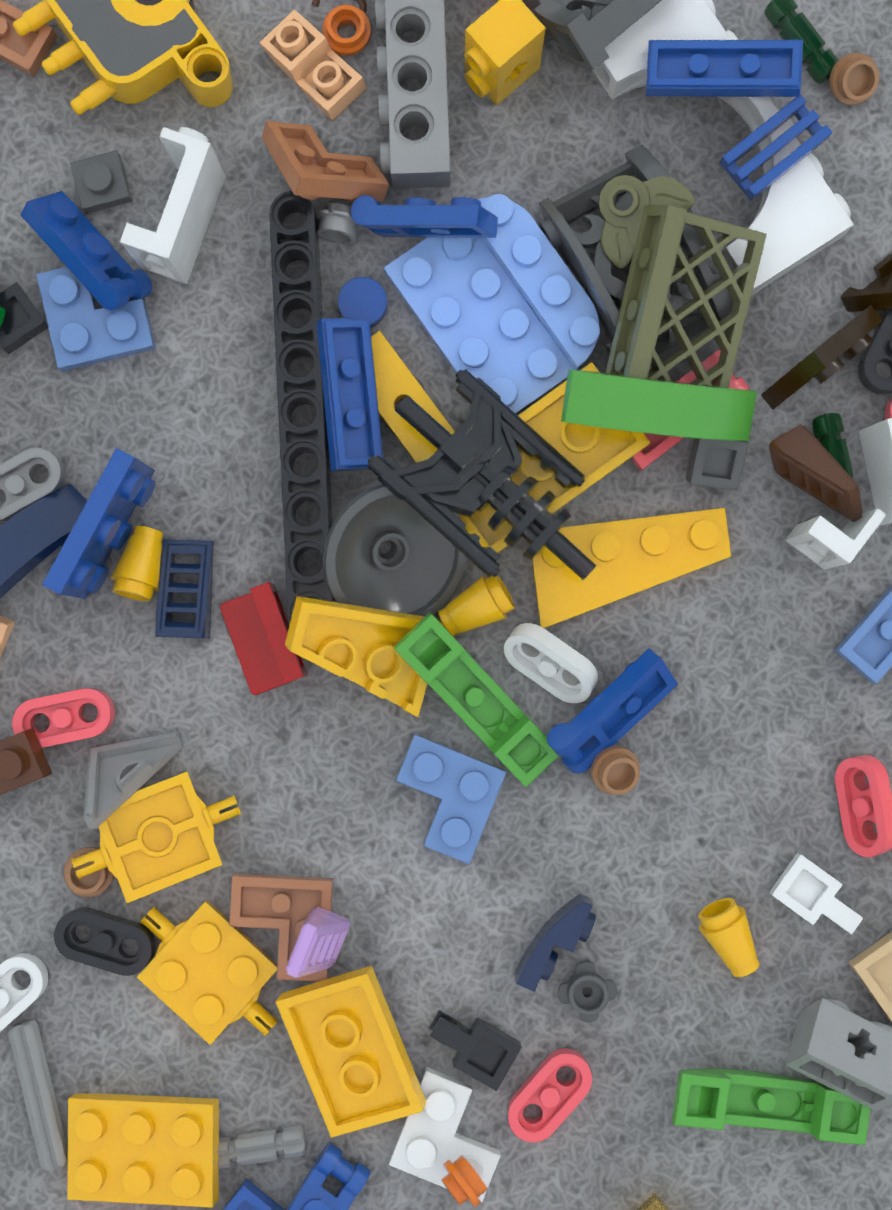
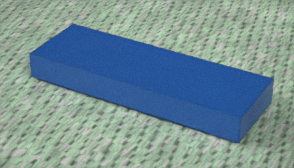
M649 40L646 96L799 97L802 79L803 40Z
M321 318L316 322L331 472L370 470L367 461L373 455L375 457L379 455L383 458L369 318Z

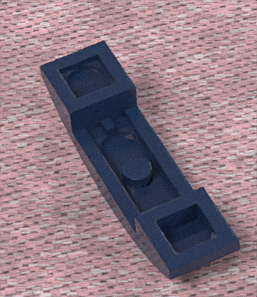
M72 484L59 488L53 493L40 498L0 526V598L60 545L63 547L87 503V500Z

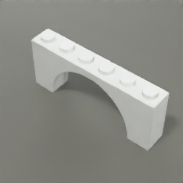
M662 0L604 48L609 58L595 68L593 72L610 98L614 99L625 92L646 86L649 40H738V38L732 31H725L715 16L716 10L712 0ZM719 97L742 116L752 132L778 112L770 97ZM791 118L758 144L760 152L794 125ZM797 138L763 164L764 174L801 145ZM812 153L807 155L762 193L758 212L753 223L748 228L767 233L752 295L841 239L854 225L850 219L851 212L848 204L841 195L833 194L823 179L824 172L819 160ZM737 239L723 251L731 271L743 263L748 241Z

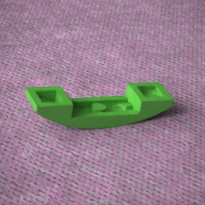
M568 369L561 421L657 435L749 441L757 391Z
M431 613L426 615L393 646L398 654L448 704L525 787L559 757L547 743V737Z
M687 1069L679 1070L671 1122L678 1126L723 1130L724 1124L803 1132L812 1134L819 1141L865 1145L871 1108L815 1080L750 1070Z

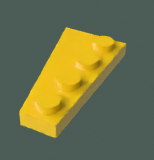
M725 508L562 527L559 532L597 566L582 580L549 549L544 547L532 559L539 624L542 628L549 627L731 557Z

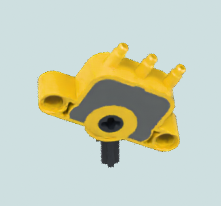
M42 0L22 13V17L13 22V27L18 35L25 36L31 31L35 32L55 18L58 27L69 41L53 51L50 57L42 61L41 65L45 72L52 76L60 70L64 71L82 59L98 80L81 91L79 96L71 100L70 105L77 115H81L87 110H93L111 97L124 104H137L150 98L177 78L181 80L192 97L199 104L206 107H217L224 104L230 98L233 91L229 61L224 51L195 13V0ZM208 71H215L220 74L219 78L213 82L199 80V77Z

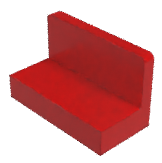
M270 582L251 588V593L220 605V610L250 692L253 695L261 694L308 676L301 656L291 652L285 646L289 623L275 584Z

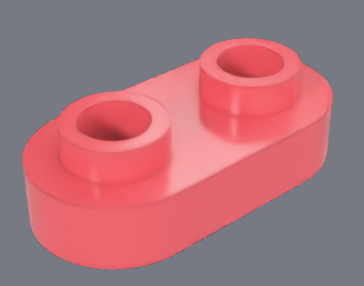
M84 688L25 701L17 708L13 715L12 728L14 735L34 728L41 747H49L102 735L113 724L115 707L112 699L102 690ZM88 703L95 705L98 710V716L93 722L85 720L82 714L84 706ZM40 713L45 714L50 721L49 728L45 732H41L35 727V718Z
M859 755L845 759L839 764L835 773V786L845 840L855 853L863 857H874L886 853L892 849V793L887 770L877 758L870 755ZM865 774H866V776H867V778H868L869 785L867 784V782H866V780H865ZM873 822L876 824L877 833L874 831Z
M568 1048L553 1051L512 1095L507 1108L508 1121L511 1130L518 1138L531 1143L547 1139L586 1097L592 1085V1074L589 1064L582 1054ZM564 1066H569L575 1071L574 1077L567 1082L560 1081L556 1077L557 1071ZM529 1104H537L542 1109L541 1114L535 1119H529L523 1114L524 1108Z

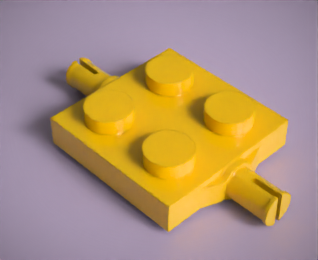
M188 771L137 790L98 827L100 831V849L71 859L74 868L94 861L90 865L77 869L75 873L78 879H81L86 875L108 867V870L118 879L126 903H129L219 867L223 864L214 843L213 825L242 815L239 806L222 813L219 812L238 804L236 798L232 795V797L206 806L196 795Z
M208 900L189 919L179 923L177 926L173 925L154 906L140 923L145 925L162 942L159 944L155 957L137 978L209 1045L215 1041L229 1024L241 1019L242 1016L256 1027L263 1036H266L270 1029L278 1022V1019L259 1004L257 999L262 987L277 971V963L238 927H230V920Z

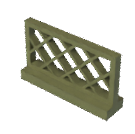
M645 205L606 373L672 382L667 371L687 358L697 378L690 384L729 387L767 233L688 213L686 209L671 205ZM684 225L697 228L706 246L688 260L680 247ZM712 232L722 234V236L715 239ZM735 238L748 241L743 263L731 271L721 248ZM711 256L721 279L703 291L692 269ZM683 276L693 299L674 312L667 298L670 284ZM724 288H727L733 300L731 312L718 322L708 300ZM696 308H699L709 329L690 342L680 320ZM668 328H671L681 349L661 362L655 350L657 337ZM714 338L721 351L718 364L705 371L695 351Z

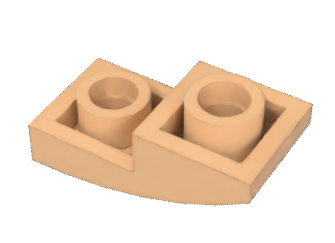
M295 9L259 42L263 50L277 66L332 121L367 89L363 77L330 48L326 37Z

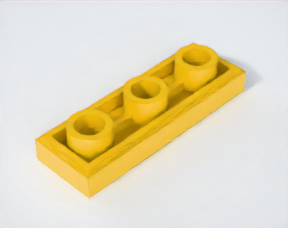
M378 331L371 336L379 415L415 463L427 460L438 449L395 411L397 402L409 396L450 434L453 435L455 431L383 334Z

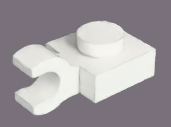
M798 852L769 891L772 896L812 925L816 923L821 914H824L844 930L853 934L863 920V917L834 897L843 884Z

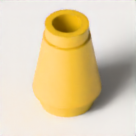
M146 526L134 527L133 534L130 536L110 577L114 581L113 593L133 600L150 602L153 592L159 591L162 539L164 535L161 531Z
M483 575L447 604L445 608L439 610L438 613L446 630L452 636H455L459 633L507 619L506 613L516 607L499 575L496 577L492 575L490 578H486Z
M733 898L719 899L705 906L698 914L701 921L699 931L730 969L734 977H744L756 971L760 966V962L757 958L745 909L742 906H737Z

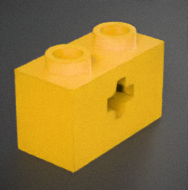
M499 0L465 29L464 57L466 73L464 78L468 86L478 97L483 98L487 95L496 106L538 71L541 65L546 28L522 0Z

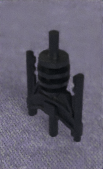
M467 369L464 371L459 370L455 375L457 377L455 381L459 384L456 391L470 403L466 422L453 435L411 397L406 396L397 405L395 411L438 450L429 459L405 467L399 465L390 455H387L384 459L379 455L376 457L373 455L367 461L369 463L368 468L378 476L377 480L399 500H404L489 578L492 575L496 577L501 571L498 569L500 564L496 562L500 555L490 546H481L479 542L480 537L476 533H467L465 531L466 524L452 512L471 517L477 510L481 512L490 505L496 512L487 525L494 532L507 521L513 527L504 539L508 546H514L522 537L531 544L524 552V557L532 560L546 547L582 580L597 566L559 532L571 515L566 508L556 517L547 510L556 499V496L549 490L536 501L530 496V493L537 486L538 480L530 476L520 486L512 481V478L523 462L517 446L530 458H539L541 461L540 467L545 471L552 470L555 473L554 479L564 488L568 484L572 487L576 485L580 487L585 482L583 479L585 475L503 403L501 397L482 379L474 377Z

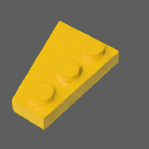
M300 596L296 597L285 646L291 652L339 677L343 676L364 687L368 692L382 699L385 698L402 707L408 713L419 717L427 683L398 654L393 646L411 631L424 616Z

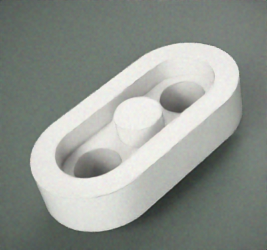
M524 623L516 626L504 644L505 657L515 669L562 701L581 703L587 700L598 681L597 670L586 657L536 624Z
M16 954L0 964V1032L35 1002L47 987V968L38 957L32 954ZM18 970L26 971L30 975L31 982L29 986L23 987L17 983L16 973Z

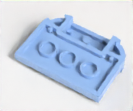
M495 194L477 200L481 201L483 208L498 217L496 238L427 237L383 269L454 372L457 374L459 370L464 371L467 369L474 377H479L501 397V401L513 412L519 414L565 382L568 376V369L581 370L594 350L600 334V327L593 302L532 216L507 196Z

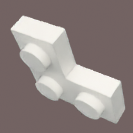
M426 1067L420 1081V1086L426 1099L423 1112L406 1117L390 1157L389 1165L446 1188L441 1181L448 1174L443 1164L447 1160L453 1163L463 1155L488 1189L500 1158V1150L456 1133L471 1095L472 1085ZM486 1191L480 1197H478L481 1203L483 1202Z

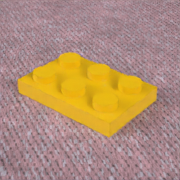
M372 965L283 992L279 995L276 1005L331 1138L423 1112L426 1105L425 1096Z
M73 1094L68 1098L67 1200L213 1208L219 1200V1168L217 1165L219 1160L217 1152L219 1145V1099L125 1094Z

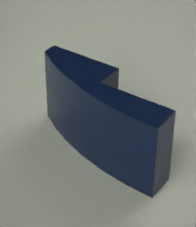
M581 894L577 895L561 907L544 924L531 941L514 973L517 985L535 992L540 979L548 981L554 970L558 958V953L552 950L554 945L574 952L578 940L582 942L587 941L596 919V914L590 912L593 905L588 897Z

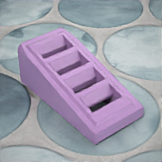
M319 906L313 908L302 927L286 967L287 974L298 978L326 970L333 966L349 930V919Z

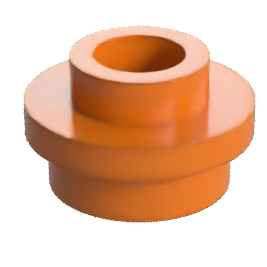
M344 4L335 7L327 14L323 22L322 32L330 48L336 54L352 56L364 50L371 38V25L367 15L361 9ZM345 25H351L356 29V33L351 38H342L339 36L338 31Z
M463 1155L453 1163L447 1160L443 1166L448 1174L441 1181L460 1206L468 1200L475 1208L481 1203L478 1197L488 1190Z

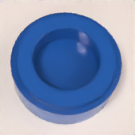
M357 277L348 281L342 287L338 296V306L343 318H369L370 328L379 324L386 315L388 307L386 293L383 287L371 278Z

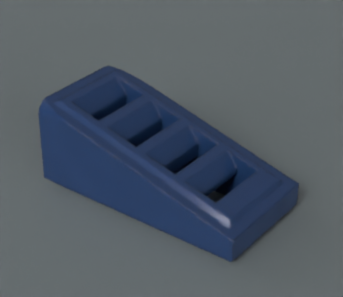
M163 540L155 637L210 639L214 541ZM174 554L201 555L200 564H175ZM174 573L199 574V583H173ZM173 593L197 594V603L173 602ZM172 612L196 613L195 623L172 622Z

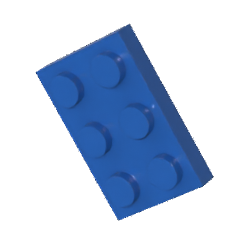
M118 448L115 449L42 584L43 586L59 595L83 599L87 598L89 592L95 594L99 591L109 572V568L105 567L104 564L113 548L120 550L131 533L132 524L128 523L136 505L143 507L154 491L156 482L151 479L155 472L154 469Z

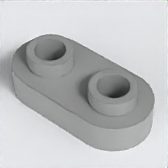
M30 448L0 464V490H3L6 495L5 503L0 506V523H5L35 501L63 487L66 480V469L62 460L57 455L43 448ZM40 466H46L49 471L48 478L43 483H37L34 479V472Z

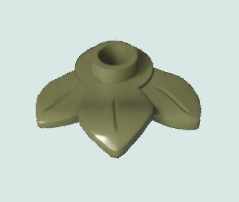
M620 175L609 180L602 188L599 196V209L606 220L602 230L601 244L609 260L620 269H624L632 261L645 205H671L689 210L696 202L690 190L682 183L666 176H658L644 182L631 175ZM621 192H629L633 196L631 207L624 211L618 210L615 206L617 195Z

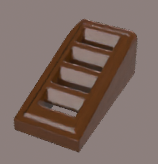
M800 424L769 444L773 467L777 474L852 522L862 518L863 511L859 485L805 426L803 427Z

